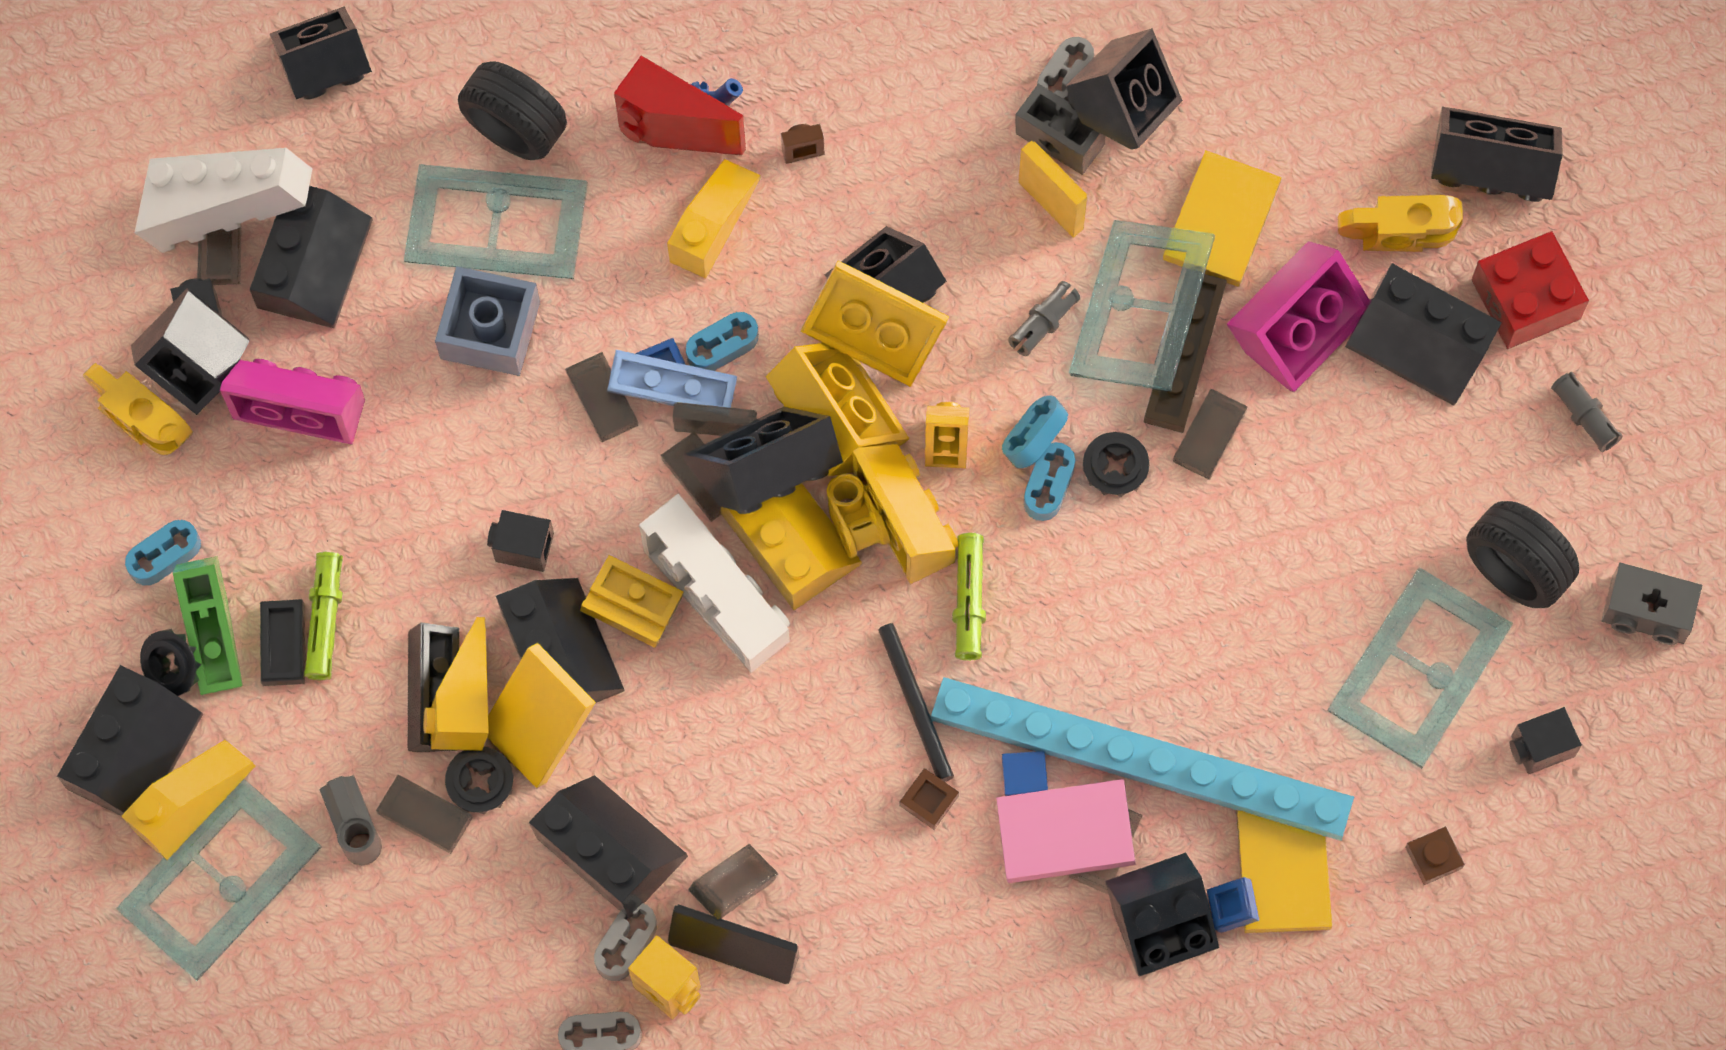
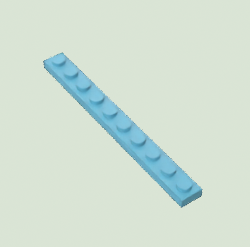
M943 677L931 714L932 721L1029 750L1045 751L1046 755L1234 810H1240L1342 841L1354 796Z

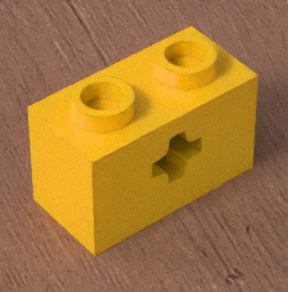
M658 935L655 936L628 967L633 987L672 1020L679 1012L684 1015L687 1014L701 997V994L697 992L701 988L697 968Z

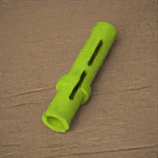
M963 533L957 536L959 544L957 608L952 612V621L956 623L955 657L960 660L971 661L982 658L981 627L986 621V611L982 609L983 535L977 533ZM971 563V577L969 589V564ZM970 615V629H969V631H968V626H969V617H968V616Z
M319 552L316 554L314 586L309 590L312 612L304 677L312 680H330L332 675L336 613L338 604L342 602L343 592L339 590L343 556L334 552Z

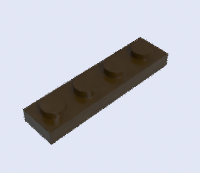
M1187 269L1143 423L1184 433L1227 280Z

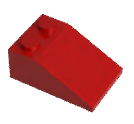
M642 55L614 92L619 128L627 138L639 143L643 141L652 147L741 156L746 150L744 117L741 113Z

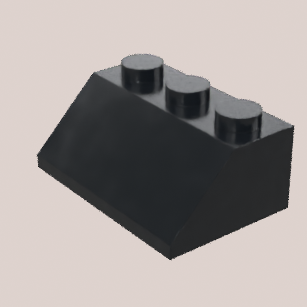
M1153 28L1111 40L1066 85L1068 101L1071 107L1076 110L1081 123L1131 150L1139 148L1183 101Z
M1442 106L1432 159L1431 179H1436L1440 184L1448 187H1460L1462 184L1475 186L1487 194L1497 195L1501 194L1502 191L1515 193L1520 198L1531 202H1539L1542 199L1552 200L1563 156L1562 127Z
M309 186L304 207L277 215L250 287L256 307L335 329L373 221L372 217L328 190Z
M1392 263L1377 285L1345 347L1454 406L1481 363L1502 322Z
M789 407L779 408L683 454L686 464L718 506L736 510L739 514H747L762 507L761 503L772 497H783L793 493L796 490L795 486L802 482L824 478L829 474V469L843 463L830 416Z
M578 578L534 580L496 596L501 614L520 660L529 647L538 643L596 703L625 691L595 618L580 611L586 596Z
M120 665L57 777L68 791L122 816L152 783L172 772L200 722L203 713L159 683Z
M595 775L558 791L529 821L537 840L618 910L622 911L629 919L634 915L633 912L642 903L644 904L688 857L686 852Z

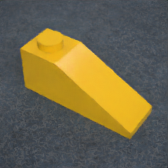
M724 159L685 209L668 240L667 247L670 263L706 279L760 181L761 175Z
M940 402L936 406L927 405L925 467L966 469L969 407H961L955 402Z
M476 617L436 692L432 707L425 708L423 727L424 733L431 734V749L483 750L489 734L485 617Z
M223 740L152 783L121 817L142 840L168 860L256 765L229 742Z

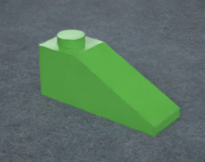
M218 556L177 564L173 571V578L189 646L197 647L193 655L195 660L202 664L196 671L199 678L200 695L242 687L243 683L229 605Z

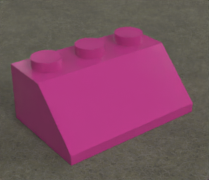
M1308 241L1227 323V326L1250 358L1289 391L1295 392L1354 331L1370 299L1338 249Z
M254 359L253 362L239 360L223 380L220 388L233 420L353 445L365 403L361 386L351 378L340 375L333 376V379L317 376L314 371L303 367H294L293 371L278 368L275 363L265 359Z

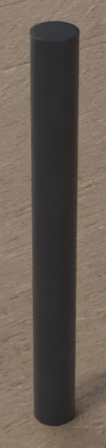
M893 623L886 624L878 629L934 773L938 778L947 782L954 778V774Z

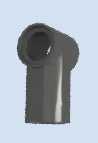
M340 776L328 781L319 790L337 834L340 847L347 859L353 864L363 866L372 863L380 855L382 844L355 776ZM356 835H369V840L362 847H350V842Z

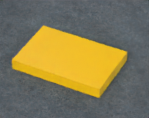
M1205 150L1163 254V260L1195 272L1227 280L1226 283L1240 287L1282 177Z
M837 261L800 332L911 387L943 331L949 316Z
M536 643L526 650L488 715L489 734L487 738L536 788H539L547 783L596 702Z
M1236 810L1241 878L1246 877L1252 881L1259 921L1244 925V932L1331 930L1332 914L1326 836Z

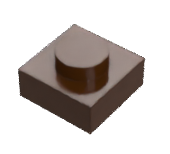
M798 124L788 129V131L781 133L782 153L786 164L825 155L824 136L820 124L812 126L809 124Z
M924 768L899 801V806L935 830L959 797V791Z
M1446 826L1410 841L1405 846L1423 885L1457 872L1465 866Z

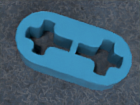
M735 312L694 334L686 344V357L689 366L715 371L752 350L758 342L759 335L756 320L745 312ZM739 326L742 330L747 329V338L742 340L738 335L732 337L733 327ZM702 345L707 350L713 348L711 350L712 357L707 360L703 355L696 357L698 355L697 348Z
M1047 395L1036 400L1005 438L1002 444V452L1016 468H1026L1035 463L1067 422L1068 412L1056 397Z
M1051 443L1036 461L1024 495V508L1026 513L1035 520L1046 521L1055 517L1066 495L1074 473L1076 459L1074 452L1064 443ZM1057 455L1063 457V465L1067 467L1060 466L1054 478L1048 476L1050 462L1047 460L1053 461ZM1044 486L1050 487L1049 501L1051 503H1046L1043 508H1038L1034 497H1040Z
M174 520L141 541L128 552L125 558L126 569L136 583L144 586L153 585L171 574L177 564L186 563L194 558L201 547V539L190 522ZM178 533L183 537L187 536L188 545L184 548H181L178 544L174 545L173 537ZM143 557L148 561L152 560L153 569L149 572H146L143 568L139 569L140 564L138 561Z

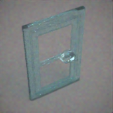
M419 164L404 262L574 279L588 183L585 180ZM438 188L487 193L486 204L488 209L493 212L487 248L430 242ZM510 195L562 200L554 254L496 249L501 213L509 208L511 203Z
M1114 220L1070 366V376L1171 391L1215 235L1206 232ZM1130 244L1187 252L1172 304L1134 298L1129 287L1118 286ZM1112 307L1117 311H1125L1130 307L1169 312L1155 364L1097 356Z
M1418 568L1327 710L1422 769L1513 623L1422 568ZM1426 599L1481 631L1454 674L1450 666L1445 663L1437 662L1428 666L1396 646ZM1391 654L1425 674L1428 683L1433 688H1444L1415 735L1360 702Z
M243 779L168 860L163 858L120 903L116 910L191 977L198 981L322 847ZM241 808L287 848L247 891L246 885L240 877L223 876L199 854ZM192 860L220 884L219 891L223 899L227 902L235 903L196 946L191 944L150 907Z

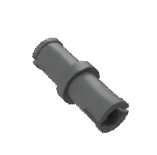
M1065 281L1059 282L1057 287L1041 305L1035 304L1029 310V318L1008 338L1011 347L1015 349L1024 338H1027L1017 352L1022 356H1029L1034 347L1047 333H1054L1057 330L1059 320L1080 300L1078 291L1074 288L1065 299H1062L1061 297L1071 285Z
M1573 372L1564 374L1553 383L1551 389L1557 393L1571 411L1572 421L1577 426L1582 425L1601 452L1611 449L1622 439L1623 435L1617 431L1601 410L1603 407L1602 403L1597 398L1592 399Z

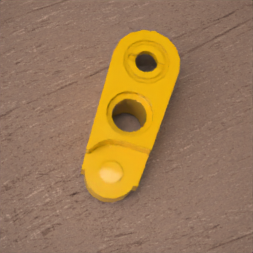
M1446 195L1378 196L1375 208H1353L1345 210L1338 215V233L1343 237L1363 240V251L1423 252V248L1444 247L1455 239L1459 228L1463 224L1462 202L1458 198Z
M94 363L83 374L85 380L101 395L97 400L100 404L98 410L139 445L145 443L154 452L160 455H168L178 449L193 434V430L176 411L129 372L125 371L116 379L101 365Z

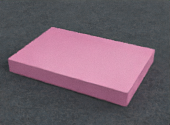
M1124 779L996 798L1008 883L1136 865Z

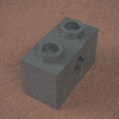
M1039 83L1015 114V127L1018 136L1028 142L1031 140L1035 141L1047 154L1081 175L1085 173L1105 145V135L1082 124L1076 110L1071 107L1068 101Z
M1620 562L1612 575L1601 622L1611 624L1614 630L1622 633L1632 634L1637 631L1652 635L1655 641L1662 644H1684L1693 628L1702 584ZM1646 602L1654 604L1653 610L1655 612L1648 611V604Z

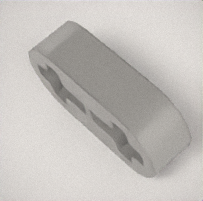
M1070 37L1063 41L1041 72L1037 84L1039 83L1048 89V85L1054 86L1060 77L1064 78L1062 90H1056L1054 93L1068 101L1066 85L1094 58L1092 44L1082 37ZM1078 51L1083 53L1082 60L1077 59L1071 68L1067 67L1069 54L1075 55Z
M642 903L633 912L634 915L632 916V918L637 919L640 914L645 915L644 921L648 927L645 931L638 928L631 939L626 938L630 931V924L627 921L628 917L620 911L599 943L594 954V962L599 974L604 979L620 981L629 975L628 967L653 939L657 930V920L653 910L648 905ZM621 944L625 945L621 953L622 961L625 964L622 967L614 965L611 970L607 969V961L604 955L606 953L614 955Z
M628 1012L571 1016L562 1022L558 1031L559 1043L563 1050H635L640 1044L642 1037L638 1020ZM618 1023H625L628 1030H634V1034L627 1035L626 1043L623 1044L618 1043L615 1036L603 1037V1033L616 1031ZM582 1026L586 1034L597 1033V1037L583 1039L581 1047H575L572 1040H566L567 1035L574 1033V1027Z

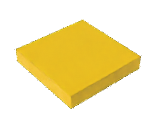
M1031 140L1021 148L1018 183L1074 238L1084 230L1087 194L1035 141Z

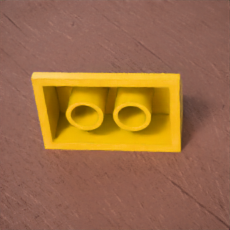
M824 343L795 346L765 376L772 386L776 398L784 407L830 416L843 463L829 469V476L852 473V451L857 448L890 444L901 446L910 439L860 361Z
M898 444L860 447L853 450V475L862 481L874 507L881 514L889 534L890 543L888 544L910 585L954 564L955 548L959 546L958 540L949 524L942 526L936 512L939 511V506L931 490L928 488L923 491L917 480L920 472L911 454L904 456Z
M802 483L795 486L796 490L793 493L783 497H772L762 502L760 509L751 513L739 514L736 510L721 507V515L793 611L862 564L858 556L848 557L836 527Z

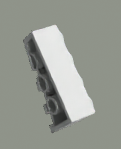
M287 148L152 158L149 160L134 233L164 253L175 249L176 243L186 240L194 243L206 239L207 233L222 228L228 232L240 228L241 223L253 218L261 221L304 207L306 205L312 168Z
M679 494L675 495L639 524L645 554L676 588L684 591L683 597L751 673L790 642L788 629L790 622L776 605L770 607L761 596L763 592L751 576L744 575L736 565V561L730 552L718 543L704 523Z

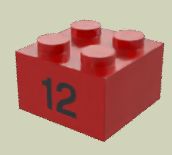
M1553 231L1479 260L1471 279L1489 315L1502 322L1498 332L1507 350L1581 320L1589 302Z

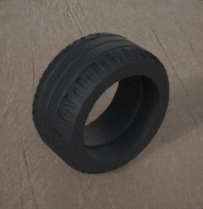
M491 61L479 65L458 95V105L461 113L477 131L507 152L526 160L544 158L564 132L567 125L563 107L544 87L521 71L501 62Z
M1500 501L1495 503L1467 534V550L1478 570L1498 590L1524 606L1530 608L1550 607L1571 586L1579 574L1578 557L1567 538L1541 514L1518 502Z

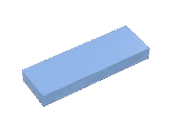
M616 350L607 392L728 418L737 376Z

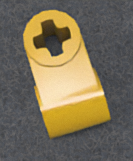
M841 474L832 478L827 486L829 514L848 557L853 558L857 556V551L879 542L882 545L890 543L884 520L877 508L874 507L862 481L852 474ZM842 499H853V501L847 503L840 502Z

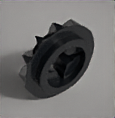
M1109 432L1098 436L1088 445L1083 457V471L1089 485L1100 490L1103 495L1112 494L1122 497L1133 490L1137 491L1147 478L1149 456L1143 444L1135 437L1122 432ZM1107 456L1109 458L1112 457L1115 461L1124 460L1127 457L1123 464L1125 476L1116 470L1105 474V470H1107L1109 465Z
M172 628L151 634L144 641L140 652V663L144 676L159 683L177 696L189 692L190 688L199 681L196 671L202 665L195 660L193 655L197 647L189 646L186 643V634H175ZM174 653V664L178 668L171 670V661L166 656Z
M484 746L482 751L464 750L456 755L447 768L445 785L452 802L465 812L485 814L494 808H501L506 798L512 794L514 775L509 761L503 754L493 748ZM470 768L481 776L491 773V776L487 779L489 793L480 787L469 789V786L473 783Z

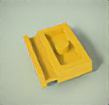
M608 555L586 599L583 601L580 611L656 648L683 597L684 591Z

